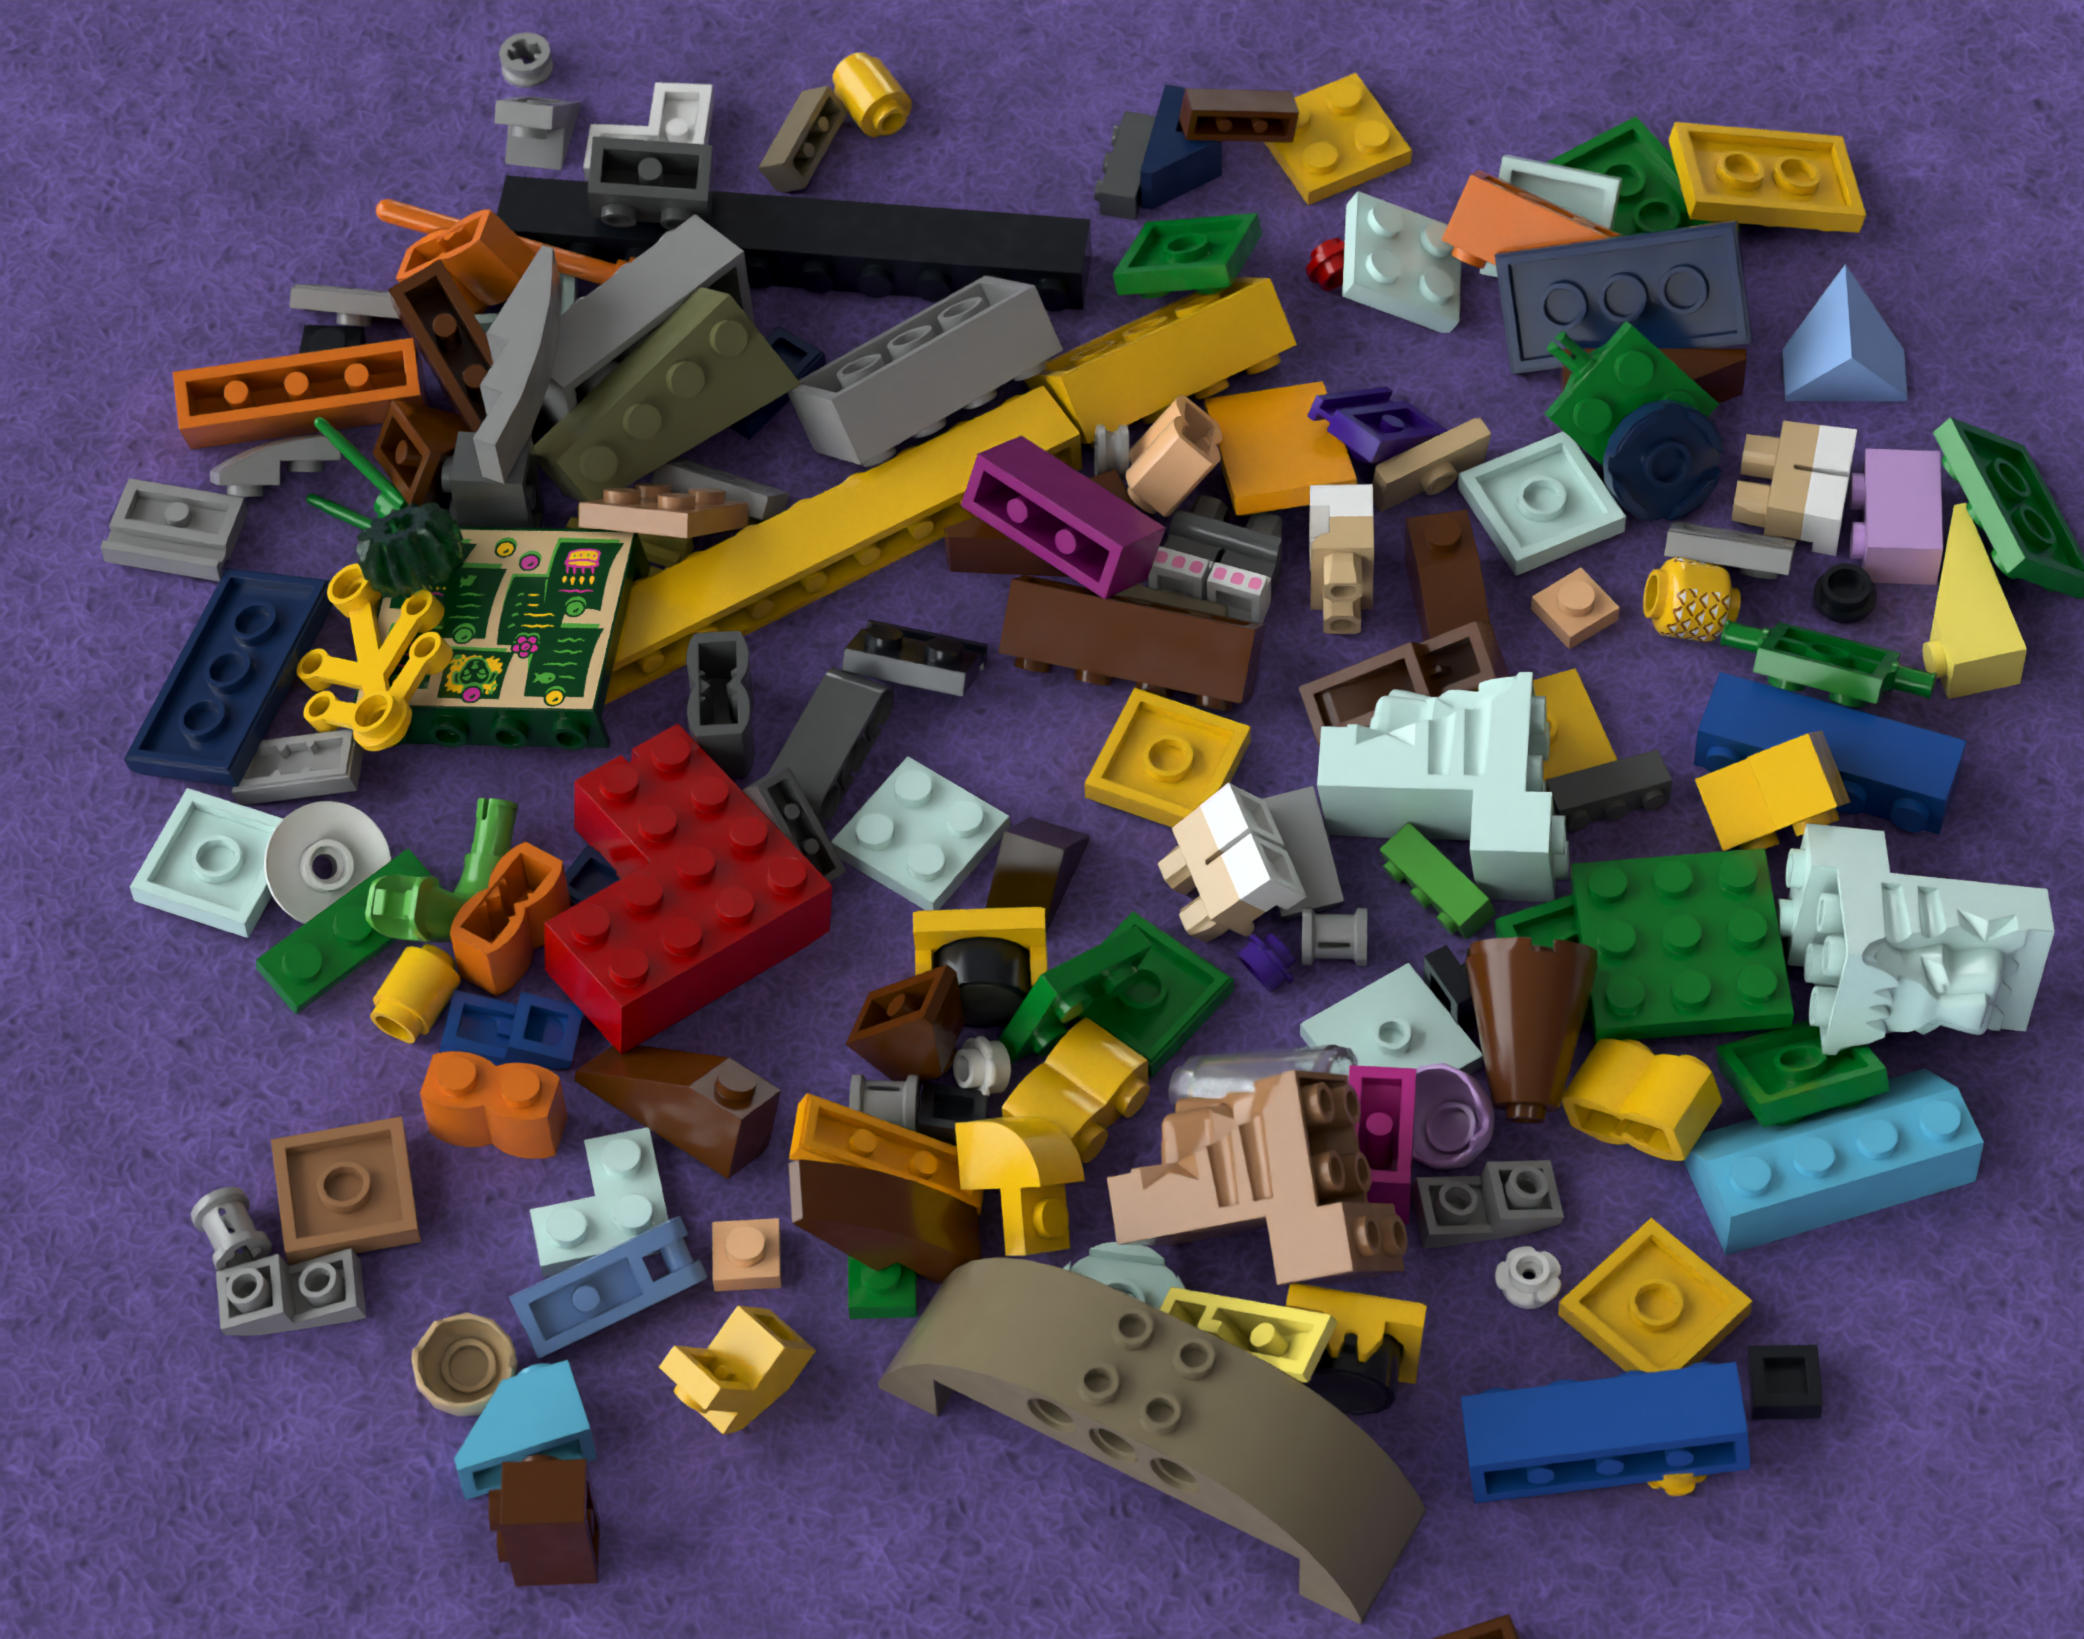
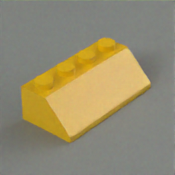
M1236 277L1231 287L1221 292L1208 295L1193 292L1046 361L1047 367L1042 372L1024 381L1031 391L1043 385L1080 432L1081 443H1090L1091 448L1094 449L1096 425H1105V429L1112 432L1117 430L1119 425H1129L1141 418L1144 424L1153 423L1178 396L1185 395L1188 397L1194 394L1196 399H1202L1217 394L1229 387L1228 377L1245 369L1247 374L1251 375L1272 368L1281 362L1278 353L1297 344L1271 278Z

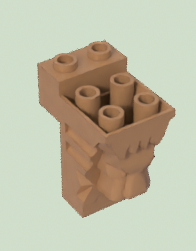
M1291 1070L1254 1081L1255 1092H1228L1225 1097L1218 1099L1201 1097L1178 1099L1175 1113L1168 1114L1162 1122V1164L1131 1169V1173L1107 1177L1117 1245L1172 1246L1268 1228L1277 1285L1293 1283L1332 1285L1405 1271L1402 1255L1407 1251V1233L1402 1219L1395 1214L1394 1204L1368 1203L1366 1192L1371 1188V1171L1367 1158L1359 1150L1355 1126L1360 1121V1103L1355 1089L1349 1085L1348 1077L1345 1074Z

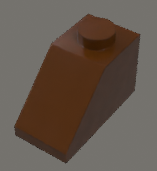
M393 399L372 454L409 506L422 508L452 496L451 493H445L442 489L443 460L447 456H454L458 431L471 432L470 429L456 413Z
M946 964L870 991L845 1045L892 1081H906L909 1075H919L920 1083L941 1077L954 1062L957 1053L954 1046L965 1023L957 972Z

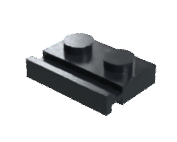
M869 619L866 629L861 628L845 647L842 672L963 697L979 676V669L984 670L988 644Z

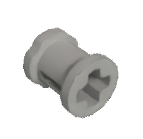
M1302 907V965L1311 966L1314 959L1354 960L1357 966H1367V908H1357L1355 914H1315L1312 907Z
M852 1074L849 1108L916 1132L921 1096L919 1075H909L906 1081L866 1080L864 1074Z
M234 1186L212 1191L202 1197L191 1211V1220L195 1228L200 1232L206 1233L215 1251L212 1257L217 1271L265 1258L272 1251V1244L268 1236L263 1231H257L248 1213L250 1200L247 1194L241 1188ZM220 1209H224L226 1214L220 1216ZM232 1229L234 1233L230 1234L228 1231ZM240 1247L243 1248L242 1254H239L236 1251Z

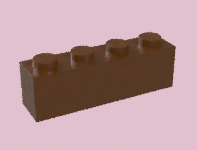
M1023 575L1011 580L998 653L1015 656L1014 666L1029 671L1051 673L1052 664L1076 669L1074 678L1079 681L1097 685H1111L1112 678L1116 677L1135 681V688L1164 698H1172L1174 689L1197 694L1195 702L1197 705L1211 709L1232 711L1234 702L1242 704L1252 697L1266 624L1120 594L1103 599L1086 587Z

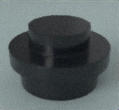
M1848 563L1830 567L1817 580L1813 594L1817 610L1824 617L1839 623H1854L1863 620L1873 611L1877 598L1876 587L1869 574L1863 568Z

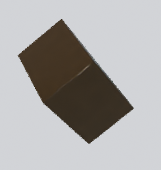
M1032 817L1005 830L985 908H1045L1047 934L1090 841V835Z

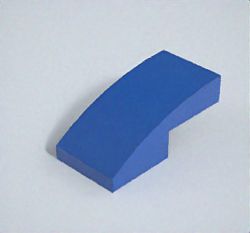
M454 990L439 1053L448 1051L468 1052L484 1057L494 1065L528 1063L546 1069L570 1068L583 1012L576 1004L525 992L520 993L518 1004Z

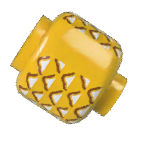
M1675 557L1668 559L1660 569H1653L1649 574L1644 589L1643 611L1646 618L1652 619L1653 626L1662 636L1698 642H1712L1722 633L1727 620H1731V622L1736 621L1740 610L1741 596L1739 589L1732 587L1730 574L1723 565Z

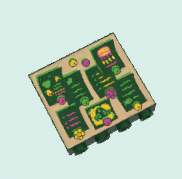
M400 526L376 615L381 643H384L399 619L401 607L407 597L418 590L425 589L429 590L444 606L442 620L430 631L437 632L451 646L453 656L448 666L441 672L434 675H425L408 703L412 710V718L403 739L394 746L402 744H439L450 748L463 745H491L507 749H519L524 746L560 747L566 750L609 748L610 738L601 717L633 582L648 577L650 572V565L638 533L603 529ZM417 632L388 679L390 687L410 659L409 649L412 643L424 633ZM357 689L353 703H357L364 696L363 690Z

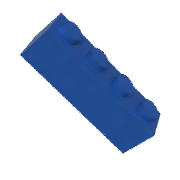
M1719 672L1697 730L1694 765L1704 767L1711 773L1794 738L1822 730L1851 801L1837 807L1836 810L1846 814L1862 812L1887 819L1898 828L1909 832L1925 830L1940 835L1961 775L1966 740Z
M1698 1362L1682 1369L1651 1373L1628 1371L1617 1377L1587 1381L1562 1379L1552 1382L1547 1386L1515 1390L1492 1388L1480 1394L1460 1396L1474 1503L1664 1480L1663 1475L1694 1473L1693 1476L1751 1469L1748 1429L1737 1362L1722 1364Z

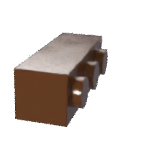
M1185 88L1179 120L1186 140L1293 143L1299 110L1292 91Z

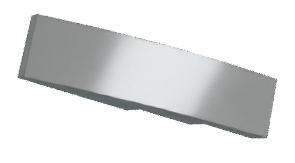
M545 245L541 246L486 333L493 360V365L480 384L487 416L474 435L473 441L482 477L505 484L531 435L549 386L559 340L562 286L554 249Z

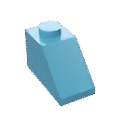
M568 1360L552 1365L547 1363L534 1364L521 1370L517 1376L500 1382L454 1458L465 1500L487 1494L490 1489H501L502 1462L522 1461L524 1458L532 1455H549L559 1460L586 1459L587 1462L597 1459L591 1429Z

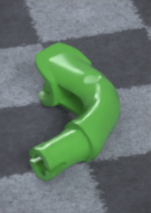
M494 798L478 799L477 819L471 853L465 854L464 869L454 892L438 887L439 879L434 876H383L371 882L365 911L366 921L377 932L399 940L433 943L452 942L450 930L456 914L472 896L488 888L489 879L496 864L511 850L519 804Z

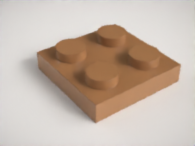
M635 483L634 489L605 488L603 489V498L579 502L578 527L691 538L747 527L749 502L725 500V490L690 488L688 489V494L671 493L672 485Z
M402 1116L271 1139L284 1250L288 1265L349 1248L357 1254L421 1242L406 1131Z

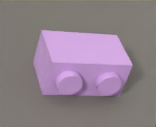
M1865 449L1862 473H1851L1849 509L1861 510V522H1852L1850 559L1862 560V568L1869 574L1873 583L1937 585L1943 553L1940 451Z

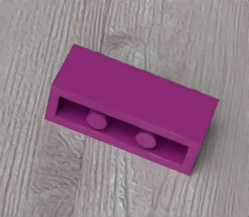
M1023 436L1016 437L977 454L961 503V507L1103 599H1107L1148 579L1166 528Z

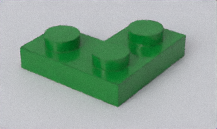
M1137 925L1040 975L998 1039L1007 1049L1010 1064L1033 1052L1038 1057L1048 1055L1068 1032L1066 1027L1070 1021L1081 1014L1092 1003L1094 998L1103 993H1106L1109 998H1114L1126 991L1138 980L1141 974L1137 967L1152 947V944Z

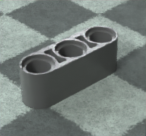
M835 667L830 668L822 678L768 772L769 774L774 770L790 767L824 831L828 826L823 824L824 819L831 821L855 778L850 776V773L852 771L858 773L882 731V729L876 727L878 724H886L894 700L892 687L855 674L842 672L841 669Z

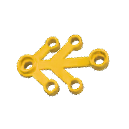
M355 563L344 567L332 578L327 589V596L331 603L345 617L350 618L358 662L331 657L324 649L317 648L309 651L301 658L297 665L296 673L312 691L319 692L307 702L303 712L304 718L319 733L335 731L339 727L353 729V736L362 748L368 751H380L396 745L403 739L412 718V710L408 704L425 675L437 674L448 666L453 656V650L437 632L430 631L442 620L444 606L429 590L425 589L418 590L407 597L401 607L399 619L382 644L376 613L380 604L383 587L381 582L365 565ZM417 632L424 633L412 643L409 649L410 659L390 687L388 679ZM332 684L363 690L364 696L357 703L340 701L331 691L323 690Z

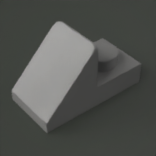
M526 95L496 100L494 123L508 125L505 163L561 170L581 102Z

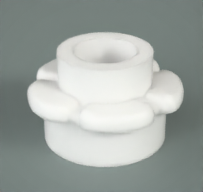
M984 1036L967 1039L962 1049L956 1053L954 1058L953 1071L957 1084L961 1088L979 1090L983 1095H988V1097L991 1093L1003 1092L1009 1083L1011 1074L1010 1058L1006 1047L1000 1041H988Z
M1522 1246L1508 1252L1507 1260L1497 1265L1495 1271L1497 1287L1502 1290L1505 1298L1510 1303L1519 1308H1539L1554 1299L1561 1289V1281L1558 1279V1276L1561 1274V1266L1557 1259L1549 1252L1542 1251L1540 1253L1531 1246ZM1525 1272H1532L1536 1277L1534 1279H1525L1523 1274Z

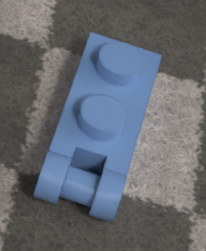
M677 1216L642 1234L509 1296L536 1357L540 1359L708 1278L700 1258L693 1260L683 1237L687 1236L688 1232L681 1217ZM659 1250L669 1272L652 1280L642 1257Z

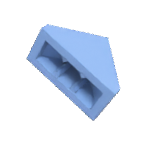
M1845 264L1782 350L1785 401L1907 402L1904 349Z

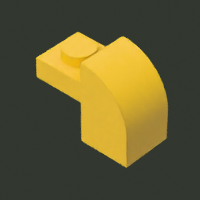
M1037 1116L1000 1117L955 1123L960 1189H1000L1006 1256H1023L1070 1249L1069 1213L1065 1184L1085 1181L1079 1154L1067 1134L1053 1122Z
M738 1305L707 1349L674 1345L659 1368L677 1384L674 1388V1393L682 1402L698 1411L722 1434H730L743 1429L786 1392L816 1350L772 1310Z

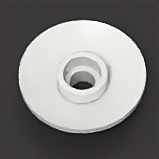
M320 801L294 810L277 825L266 847L264 871L269 890L278 905L289 916L305 924L389 863L391 856L383 833L365 813L344 803ZM317 856L327 858L332 864V874L328 879L319 878L313 871V861Z

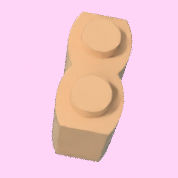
M1185 395L1178 396L1129 450V459L1132 465L1126 471V481L1129 485L1127 493L1130 498L1147 513L1155 514L1158 511L1164 517L1170 516L1219 463L1220 453L1217 445L1222 441L1223 435L1218 423Z

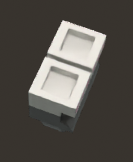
M1202 494L1198 496L1188 512L1176 509L1171 522L1170 534L1164 546H1159L1149 574V588L1166 592L1174 591L1183 596L1214 601L1228 606V617L1263 624L1282 573V518L1278 515L1261 512L1251 515L1246 528L1228 523L1229 507L1220 499Z

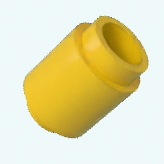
M858 52L846 57L838 64L832 76V81L835 85V95L843 103L864 134L869 137H878L880 135H892L899 131L907 121L912 108V101L884 63L867 53Z
M424 944L422 948L406 947L373 997L375 1008L370 1014L372 1022L384 1033L408 1044L414 1043L420 1033L428 1034L451 999L454 990L461 983L459 975L454 970L456 967L454 959L434 945Z

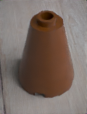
M1508 937L1475 941L1470 944V948H1467L1465 962L1490 1097L1494 1108L1505 1111V1120L1508 1122L1521 1124L1544 1123L1546 1112L1559 1110L1598 969L1597 950L1590 946L1554 939L1553 948L1531 945L1532 938Z

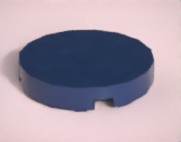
M1664 399L1644 404L1624 417L1611 434L1603 457L1604 482L1614 500L1641 520L1652 521L1651 519L1665 518L1667 521L1683 518L1703 505L1716 488L1722 472L1718 467L1721 460L1720 453L1724 455L1723 440L1714 422L1689 403Z

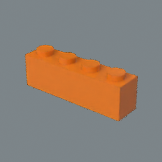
M1477 170L1470 174L1441 240L1454 246L1451 254L1455 258L1469 265L1484 269L1487 262L1496 265L1495 254L1498 252L1623 235L1482 170Z
M414 338L172 372L178 426L190 449L318 433L320 431L314 425V420L317 417H323L336 430L381 424L385 421L393 399L428 407L423 360Z

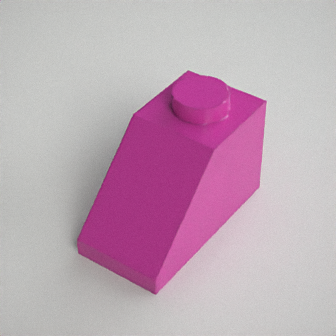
M1349 1065L1348 1083L1355 1089L1360 1103V1121L1355 1125L1359 1150L1367 1158L1371 1171V1188L1366 1192L1368 1203L1394 1204L1395 1214L1402 1219L1404 1225H1409L1416 1068Z

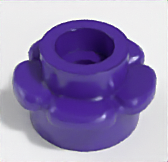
M1269 933L1263 939L1256 934H1250L1247 938L1249 943L1237 953V957L1242 964L1270 992H1273L1284 981L1291 984L1294 981V977L1288 971V968L1296 962L1291 952L1272 933Z

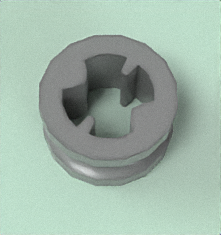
M519 33L507 38L501 45L499 56L503 77L508 83L516 87L530 88L544 83L551 76L553 70L549 43L544 37L536 33ZM528 56L532 63L525 64L519 58Z
M1096 425L1094 437L1095 476L1116 469L1121 480H1126V471L1129 469L1128 426L1119 425L1117 430L1111 432L1105 429V425Z

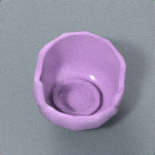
M1445 1063L1418 1067L1416 1069L1413 1160L1439 1171L1463 1168L1469 1165L1488 1146L1492 1138L1495 1110L1491 1099L1478 1079Z

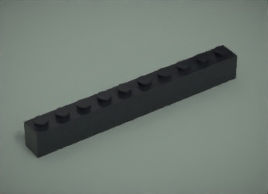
M506 175L497 211V216L517 236L616 264L618 259L629 262L631 257H639L655 245L666 232L670 231L662 227L660 223L637 221L636 225L631 227H614L603 223L601 219L592 218L587 193L588 181ZM713 191L710 226L744 251L748 282L751 288L765 289L770 286L803 288L812 293H825L830 290L863 293L873 298L895 295L921 297L929 302H939L978 279L989 276L1035 285L1047 311H1061L1065 308L1083 310L1092 257L1090 219Z

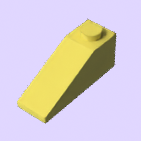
M1966 503L1954 505L1930 641L1923 644V660L1926 671L1937 673L1936 679L1940 678L1948 699L2020 684L2027 652L2024 640L1978 530L1967 511Z
M1170 1287L1159 1309L1245 1350L1301 1383L1309 1382L1338 1323L1329 1314Z

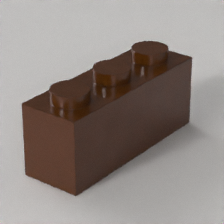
M440 259L388 289L394 310L411 338H414L418 350L455 412L461 417L471 432H477L487 416L480 384L493 365V360L485 332ZM534 424V427H533V429H532V432L535 431V430H537L535 424Z

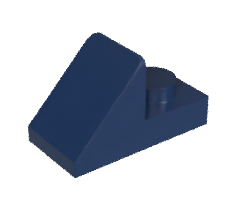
M1166 84L1164 86L1140 170L1141 208L1153 210L1222 175V141L1185 139L1179 116L1185 88L1187 87Z

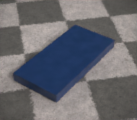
M1738 220L1512 250L1495 254L1511 374L1562 368V363L1551 353L1547 352V347L1551 341L1562 350L1566 348L1554 338L1562 331H1565L1580 347L1597 349L1605 345L1626 321L1658 349H1708L1753 342Z
M226 568L124 758L130 771L150 776L238 787L297 676L296 668L299 661L310 651L333 607L327 596V589L331 580Z

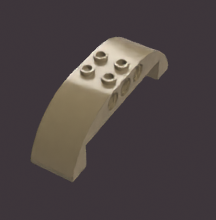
M995 1257L973 1260L955 1268L945 1278L878 1381L880 1389L937 1417L955 1390L1299 1558V1595L1360 1625L1367 1616L1426 1512V1508L1414 1487L1383 1449L1344 1413L1306 1385L1245 1350L1094 1279L1052 1265L1025 1259Z

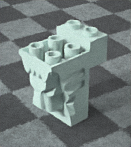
M1519 672L1517 676L1479 683V692L1456 689L1448 690L1439 697H1430L1406 690L1393 689L1389 696H1382L1378 700L1374 716L1371 718L1370 727L1358 724H1347V727L1321 726L1317 788L1328 835L1392 838L1409 822L1426 839L1470 840V856L1475 885L1490 899L1549 902L1555 900L1556 880H1568L1569 841H1566V816L1555 815L1552 792H1547L1546 781H1543V761L1549 760L1550 724L1546 722V696H1535L1533 673Z
M1806 823L1800 849L1791 848L1788 854L1786 865V886L1790 888L1788 899L1779 898L1775 908L1780 937L1784 939L1786 965L1804 967L1805 982L1814 983L1810 998L1809 1022L1811 1026H1817L1820 1029L1822 1054L1836 1055L1839 1051L1849 1047L1869 1044L1885 1037V1033L1915 1030L1924 1035L1940 1025L1974 1035H1982L1987 1029L2000 1031L2001 1029L2026 1031L2055 932L2047 889L1890 873L1884 831Z

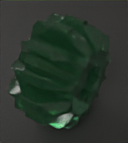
M428 502L422 506H419L417 503H411L401 510L392 509L387 516L374 518L371 521V527L364 529L357 536L359 544L355 549L360 559L358 564L365 580H369L373 591H380L384 598H394L400 594L404 598H410L414 593L421 590L429 592L433 585L447 582L451 578L450 573L458 571L464 564L462 556L465 553V549L461 542L463 536L456 520H452L448 509H441L438 503Z

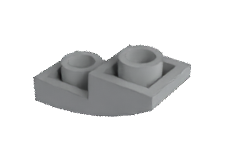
M323 434L288 437L261 444L225 460L210 470V483L227 486V495L260 497L263 496V485H280V461H287V471L322 472L324 471V460H341V452Z
M1311 786L1263 798L1262 800L1266 802L1285 845L1282 849L1288 852L1307 896L1288 910L1279 907L1282 921L1301 917L1302 907H1312L1314 912L1317 913L1345 906L1314 787Z
M1550 1160L1487 1162L1480 1176L1416 1177L1411 1188V1199L1423 1249L1525 1235L1559 1225L1564 1218Z
M351 1248L289 1266L279 1254L216 1271L220 1329L225 1335H265L366 1318L361 1259Z

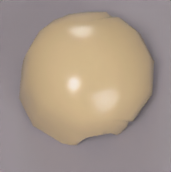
M468 1312L434 1321L418 1345L413 1348L411 1355L418 1390L435 1409L457 1417L480 1415L500 1382L516 1376L518 1369L516 1350L511 1337L493 1319Z

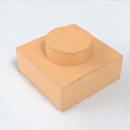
M1581 567L1532 596L1531 610L1569 650L1619 620L1620 607Z
M779 1218L712 1222L713 1285L715 1291L782 1288L781 1229Z

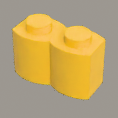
M1086 1017L1073 1026L1057 1043L1045 1062L1032 1070L1014 1089L1002 1106L1003 1117L1037 1116L1053 1122L1071 1139L1080 1160L1083 1163H1088L1103 1148L1108 1137L1106 1128L1112 1125L1121 1115L1126 1118L1133 1116L1147 1099L1150 1092V1085H1148V1060Z
M1616 1039L1598 1040L1564 1091L1561 1100L1572 1127L1602 1142L1617 1145L1629 1144L1646 1154L1671 1161L1686 1159L1723 1101L1714 1075L1703 1061L1691 1055H1654L1644 1044L1632 1039H1625L1623 1041Z

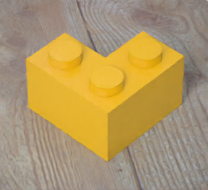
M1822 730L1794 738L1751 755L1745 760L1695 779L1723 851L1737 846L1740 847V850L1770 848L1780 844L1775 831L1792 825L1796 836L1804 834L1806 823L1829 825L1837 822L1840 818L1836 808L1851 802Z

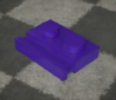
M1388 387L1316 395L1307 415L1313 421H1329L1330 425L1327 431L1346 444L1348 454L1363 463L1373 465L1381 461H1387L1448 431L1409 402H1393L1390 400L1393 391Z

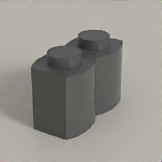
M740 631L695 633L689 642L686 654L690 696L687 705L690 736L730 778L747 777L755 759L751 718L754 696L747 643Z

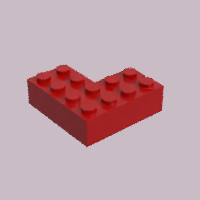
M679 724L632 748L631 762H628L620 755L574 781V829L617 871L616 875L620 880L544 922L545 971L621 1055L797 953L830 931L833 886Z

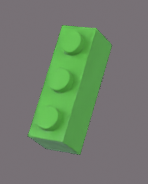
M1409 822L1380 848V852L1386 862L1382 866L1385 872L1398 884L1402 880L1412 887L1409 893L1413 899L1424 909L1431 905L1439 913L1436 917L1437 921L1451 935L1458 931L1467 940L1496 915L1490 898Z

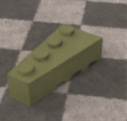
M699 287L534 445L536 462L564 496L580 502L603 498V489L625 488L796 388L801 383L730 294Z

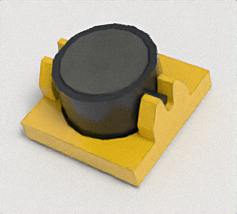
M1016 907L913 912L915 975L946 964L957 972L965 1027L988 1028L1009 1024L1040 975L1049 970L1045 908Z
M1297 1283L1289 1284L1286 1307L1329 1314L1338 1322L1309 1382L1302 1384L1313 1390L1342 1413L1353 1415L1384 1411L1390 1408L1395 1401L1398 1382L1416 1384L1427 1308L1424 1303Z

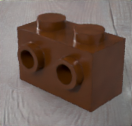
M532 1455L524 1458L522 1461L502 1462L501 1489H490L489 1526L491 1531H497L499 1563L509 1562L515 1586L598 1583L600 1518L586 1459L559 1460L549 1455Z

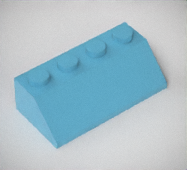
M1924 1068L1888 1079L1889 1092L1868 1097L1863 1103L1853 1107H1833L1806 1115L1802 1120L1791 1125H1771L1763 1128L1759 1121L1753 1118L1702 1133L1683 1161L1725 1255L1975 1182L1984 1141L1958 1087Z

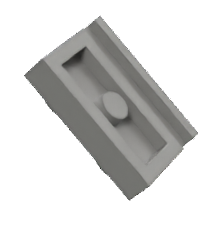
M129 478L110 522L111 532L107 540H103L100 547L104 561L219 582L223 576L222 568L225 560H230L248 514L245 499L243 497Z
M1673 521L1670 530H1668L1664 556L1683 557L1695 561L1741 568L1740 573L1743 575L1764 579H1777L1778 574L1789 575L1797 540Z

